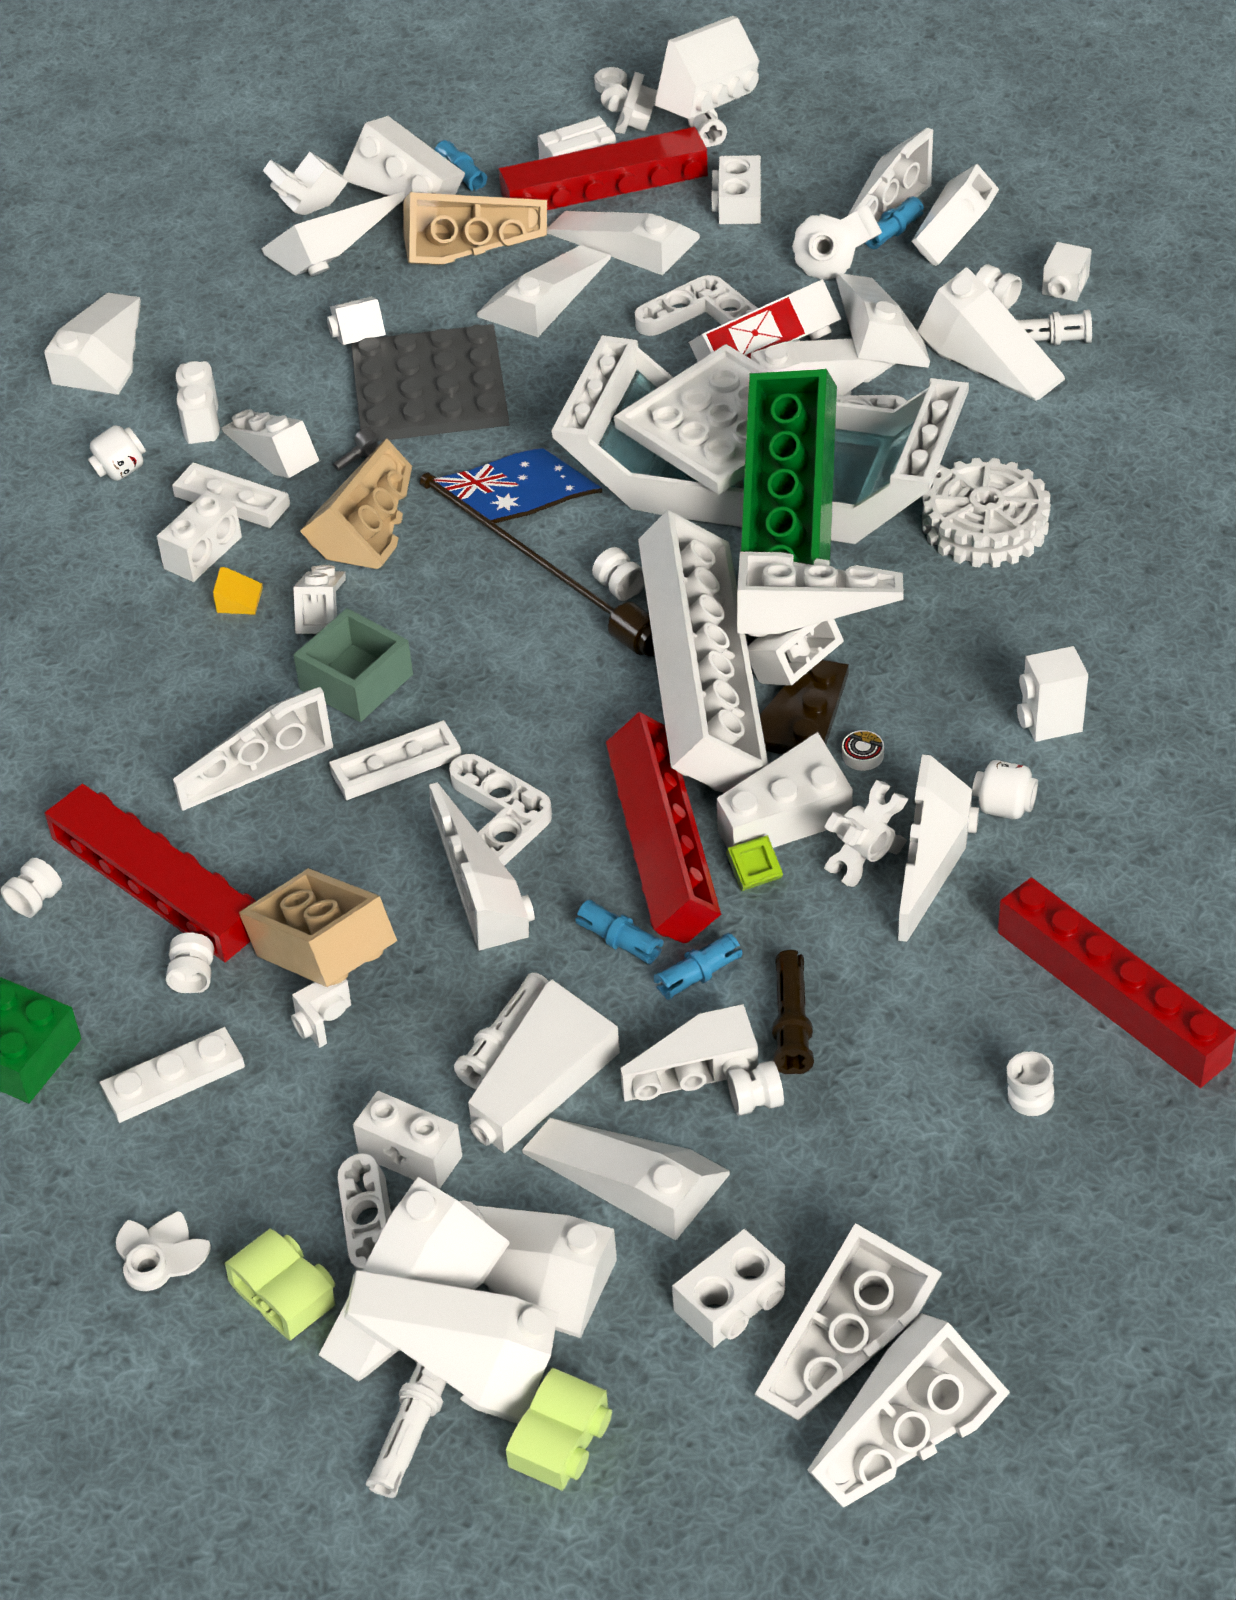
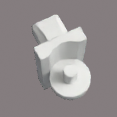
M634 73L629 91L619 84H609L602 91L601 102L603 106L612 112H621L615 129L617 133H625L627 126L645 131L657 96V90L642 85L644 75L641 73Z

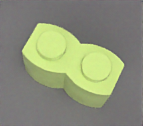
M268 1229L225 1262L228 1281L238 1294L252 1307L259 1310L272 1326L286 1339L291 1341L335 1306L333 1294L335 1283L329 1272L322 1265L316 1264L313 1266L303 1259L304 1255L300 1246L291 1236L285 1235L282 1237L276 1231Z
M552 1368L542 1381L530 1408L521 1418L506 1448L508 1467L561 1491L564 1490L570 1478L578 1480L589 1458V1451L585 1449L594 1436L601 1438L604 1435L611 1420L612 1410L608 1408L607 1391Z

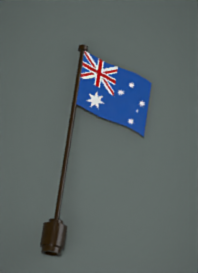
M544 448L512 454L472 470L436 478L429 472L421 476V486L426 489L430 487L608 613L610 615L608 631L612 637L638 655H655L650 618L647 611L634 602H626L613 608L495 524L531 515L573 498L602 493V487Z

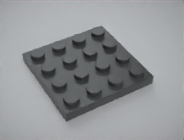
M494 324L473 325L455 329H438L412 334L403 333L396 336L379 338L368 337L351 343L360 430L370 428L376 436V441H384L386 438L394 440L509 426Z

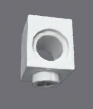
M1057 242L1044 266L1042 294L1077 301L1089 278L1092 249Z
M367 297L330 306L332 316L327 317L329 331L332 338L337 337L338 341L343 345L358 342L368 337L374 338L386 335L376 298Z

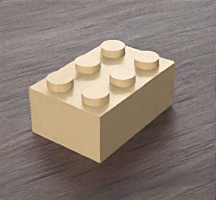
M309 868L239 912L257 957L325 987L344 981L351 971L365 962L377 959L382 955L384 949L397 941L379 895Z

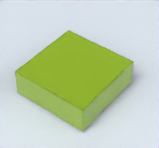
M768 835L730 847L726 851L741 891L780 879L783 876Z

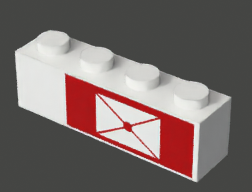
M822 279L707 331L691 340L689 344L698 362L725 344L751 359V353L782 342L800 341V339L808 335L812 341L831 333L832 331L829 326L841 318Z

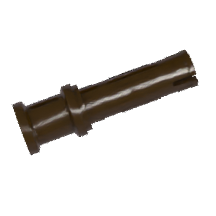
M784 950L775 959L778 1017L772 1025V1035L777 1041V1050L773 1054V1061L778 1072L782 1074H804L814 1064V1055L809 1049V1039L813 1034V1026L805 1014L804 956L802 954L798 955L796 950Z

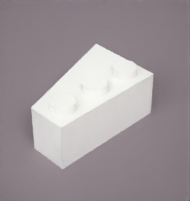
M386 116L365 122L343 176L349 183L389 196L403 192L406 197L410 192L456 195L465 172L392 118Z
M817 732L717 798L718 832L727 849L767 835L774 848L826 831L827 829L824 826L833 812L844 816L852 809L853 789Z

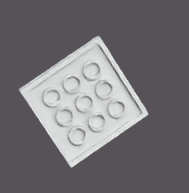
M725 344L614 416L615 428L719 495L745 477L749 373L771 371Z

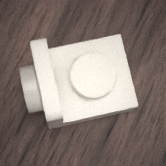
M347 979L329 987L314 982L292 994L295 1014L291 1015V1019L295 1029L303 1039L310 1036L319 1048L326 1045L327 1040L323 1021L337 1019L344 1013L346 1008L351 1006Z

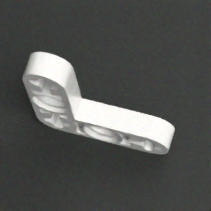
M705 275L639 306L635 311V325L639 333L654 336L704 312H707L723 325L758 308L721 278ZM676 304L688 305L687 307L683 308L672 307ZM727 307H734L738 310L724 311L723 309Z
M460 755L451 762L449 772L453 788L497 814L478 834L505 866L550 823L552 808L549 797L542 791L478 755ZM498 788H506L511 791L508 796L502 798L490 795L493 790ZM501 832H512L516 835L513 840L508 842H500L495 839V836Z
M363 1153L347 1158L338 1170V1185L348 1254L351 1263L358 1271L363 1270L391 1216L385 1175L372 1156ZM367 1172L363 1175V1182L368 1192H362L356 1184L360 1181V1174ZM458 1201L486 1223L485 1218L476 1205L469 1201ZM372 1207L378 1208L377 1216L372 1222L365 1225L357 1224V1218L363 1210Z

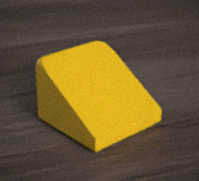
M220 567L213 590L217 613L255 615L263 589L262 583L229 568Z

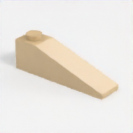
M410 192L404 198L403 236L408 264L444 265L455 262V259L471 254L474 256L480 255L489 249L500 246L508 247L547 235V200Z
M386 438L315 512L300 532L308 539L310 545L317 549L326 560L374 569L380 568L397 547L398 537L392 533L394 524L402 522L403 513L397 510L399 500L407 496L412 465Z

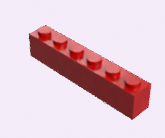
M690 127L499 168L501 195L503 198L547 200V210L705 177L708 176L707 148L696 127Z
M638 712L606 741L610 766L615 776L618 797L625 815V825L630 835L634 851L633 856L638 866L642 891L646 897L650 913V923L654 931L661 936L670 937L684 944L690 942L721 915L683 775L671 768L665 725Z
M82 783L44 812L51 837L54 841L181 932H193L208 937L213 942L214 955L223 962H227L251 942L239 912L256 902V900L247 893L241 894L229 886L226 879L219 873H211L206 870L189 852L182 853L173 847L160 832L156 831L153 833L141 824L140 820L133 813H125L117 808L104 793H96Z
M1030 877L1000 900L998 933L1197 1087L1202 1088L1231 1064L1236 1038V1030L1034 878Z

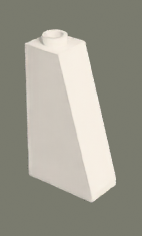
M554 980L548 982L468 1102L471 1119L470 1129L474 1136L482 1144L488 1146L492 1143L503 1153H506L620 1053L618 1026Z

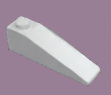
M927 127L900 143L880 158L848 215L868 205L876 221H879L881 215L886 210L898 207L911 196L917 198L931 186L933 129Z
M580 245L525 273L498 291L478 311L477 317L539 337L611 259V255Z
M321 687L308 690L271 705L173 778L181 810L191 808L333 748L326 702Z
M438 782L429 784L430 806L478 951L528 938L529 921L535 920L529 896H521L516 880Z
M417 1177L389 1217L362 1271L475 1290L484 1282L510 1243L456 1199L422 1178ZM347 1299L319 1356L356 1381H360L396 1352H392L344 1318Z
M477 1206L486 1223L510 1243L483 1282L488 1286L491 1293L513 1296L558 1312L555 1330L581 1338L617 1261L614 1229L570 1215Z
M357 1270L353 1275L344 1318L392 1352L401 1350L424 1366L422 1373L432 1380L436 1381L438 1378L444 1380L461 1392L463 1395L460 1399L473 1409L513 1423H519L531 1405L550 1359L558 1312L513 1296Z

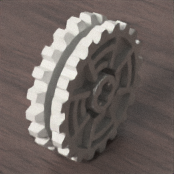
M972 458V462L969 464L958 461L954 463V468L951 470L945 467L939 471V478H934L930 490L923 495L922 530L923 533L927 534V542L930 546L938 545L939 554L942 556L951 554L954 556L953 561L959 564L965 560L970 561L972 567L979 568L983 563H989L992 568L1000 567V563L1003 561L1015 564L1019 562L1020 555L1030 557L1034 554V546L1041 547L1044 543V535L1048 534L1049 528L1047 521L1051 508L1049 491H1044L1045 483L1042 479H1033L1034 472L1029 469L1019 470L1017 463L1000 464V459L991 458L989 462H983L980 458Z

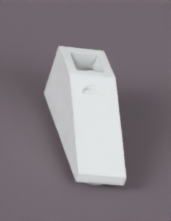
M975 164L947 182L911 242L932 265H939L988 209L999 188L980 166Z
M248 409L235 414L232 417L233 422L222 427L223 432L273 475L290 478L319 462L303 420L287 418L285 415H270L268 412L258 413Z
M744 1004L698 1014L620 1068L624 1101L635 1099L651 1100L659 1094L681 1089L693 1091L701 1088L704 1084L727 1080L728 1070L743 1068L749 1072L756 1069L758 1066V1046Z

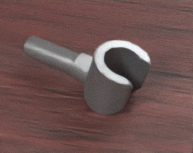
M370 428L362 429L356 434L355 443L357 446L333 463L334 468L340 471L361 456L367 458L379 446L376 436Z

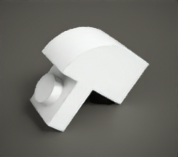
M310 151L294 173L272 160L263 169L265 174L272 180L270 186L279 193L278 196L293 212L301 215H307L329 206L348 183V180L331 164Z

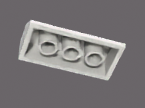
M730 16L668 40L655 106L691 119L754 90L759 79L757 72L759 59L737 17Z

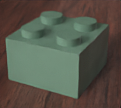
M348 608L293 655L299 689L306 692L321 687L326 704L359 722H362L413 675L409 641Z

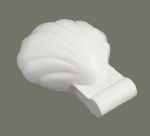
M866 205L841 220L824 214L808 217L797 228L792 245L797 265L808 276L824 280L837 278L838 273L845 274L852 264L855 249L882 234L869 206Z

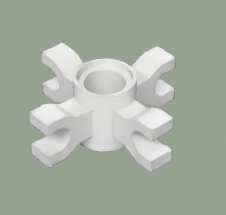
M875 781L870 790L869 804L866 809L862 806H855L844 816L833 812L824 826L828 831L837 833L838 838L845 843L840 852L829 858L824 869L830 873L837 874L842 866L846 864L847 873L841 881L847 886L854 887L858 884L862 877L863 863L866 859L875 862L881 859L887 852L898 854L907 841L904 837L895 835V831L887 824L894 814L904 808L908 798L902 794L894 793L890 802L886 804L885 794L891 787L886 782Z

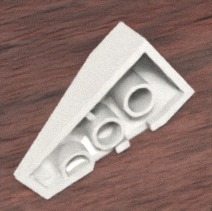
M403 192L296 224L264 246L262 251L265 256L295 276L305 272H309L310 276L318 275L328 270V263L342 254L402 202L405 195Z
M565 211L547 228V234L610 254L611 257L661 275L700 238L699 233L679 223L651 213Z
M966 267L938 289L917 332L940 357L958 362L968 367V370L986 375L998 381L999 384L1035 401L1041 399L1065 380L1063 373L991 290L970 269Z
M838 273L836 280L858 359L928 368L930 359L925 343L900 306L873 278Z
M106 293L61 327L44 351L52 384L119 394L133 371V352L136 346L135 335L139 321L140 297Z
M853 339L782 342L751 353V360L771 372L827 369L837 385V396L851 395L852 389L863 382H870L895 365V363L858 359Z
M740 552L737 589V633H745L754 637L780 634L903 600V573L859 565L851 566L845 571L830 566L829 560L816 559L814 565L793 562L794 554L782 552Z
M922 754L915 795L914 824H911L908 863H906L899 912L898 941H908L966 849L968 832L977 833L979 808L971 807L972 789L931 755Z
M550 1118L522 1149L523 1154L674 1240L678 1239L730 1175L729 1170L691 1149Z
M855 1223L757 1389L755 1396L797 1421L801 1420L918 1317L939 1281L942 1272Z
M920 1313L888 1348L807 1471L844 1508L892 1480L896 1474V1467L918 1455L924 1461L937 1453L935 1448L937 1443L957 1432L963 1438L977 1430L1010 1392L948 1322Z

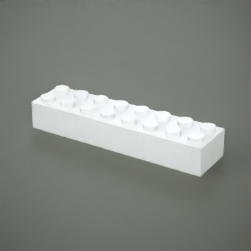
M667 510L638 539L671 768L681 775L692 777L708 785L715 791L725 793L768 765L745 633H737V584L730 545L728 541Z

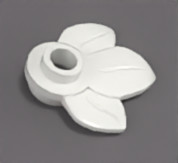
M178 1211L160 1220L148 1230L137 1222L127 1220L116 1237L117 1252L125 1260L123 1266L125 1280L132 1288L139 1291H151L164 1285L170 1277L190 1274L206 1260L211 1248L208 1240H189L187 1223L183 1214ZM146 1267H155L151 1271L141 1272Z

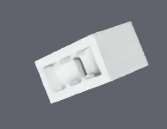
M719 156V170H712V212H719V224H761V156Z
M207 491L197 498L157 535L164 569L195 582L242 537L236 504Z
M743 1229L672 1285L674 1312L714 1348L725 1338L731 1340L739 1336L746 1328L749 1319L762 1308L770 1310L778 1304L785 1292V1264L747 1230ZM745 1276H756L757 1278H754V1279H746V1278H743V1277H745ZM712 1304L722 1305L718 1308L707 1307Z

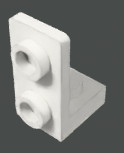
M331 565L313 566L311 571L306 572L294 586L295 634H318L337 617L336 591L346 580L344 571H335V567Z

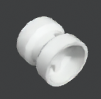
M990 264L984 265L979 270L976 276L1008 310L1020 295L1022 288L1021 278L1011 273L1003 275L999 268Z
M612 547L605 550L594 562L592 568L594 578L602 585L609 586V591L618 600L626 601L639 594L645 586L642 567L635 562H630L629 556L620 548Z
M32 857L21 867L18 877L10 878L1 887V894L14 911L31 918L42 908V901L45 898L53 897L62 888V882L57 872L49 864L41 859Z
M192 932L179 934L172 939L169 949L171 962L167 967L166 982L171 989L178 993H200L209 987L212 973L209 965L213 960L214 945L208 937Z
M1032 1051L1017 1054L1009 1061L1007 1065L1008 1101L1018 1113L1027 1116H1038L1052 1108L1054 1103L1053 1064L1049 1058L1041 1053Z
M773 1060L759 1063L756 1069L749 1072L743 1068L727 1071L729 1093L738 1116L752 1113L756 1106L764 1105L771 1109L784 1105L782 1083Z

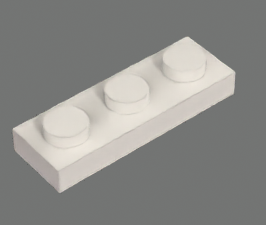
M192 463L172 485L175 497L194 502L207 491L236 504L238 518L267 528H271L290 506L288 493L196 463Z
M443 720L329 762L331 774L347 801L452 762L461 755V749Z
M223 1027L100 1081L103 1094L120 1123L242 1069L245 1065L238 1048L227 1029Z

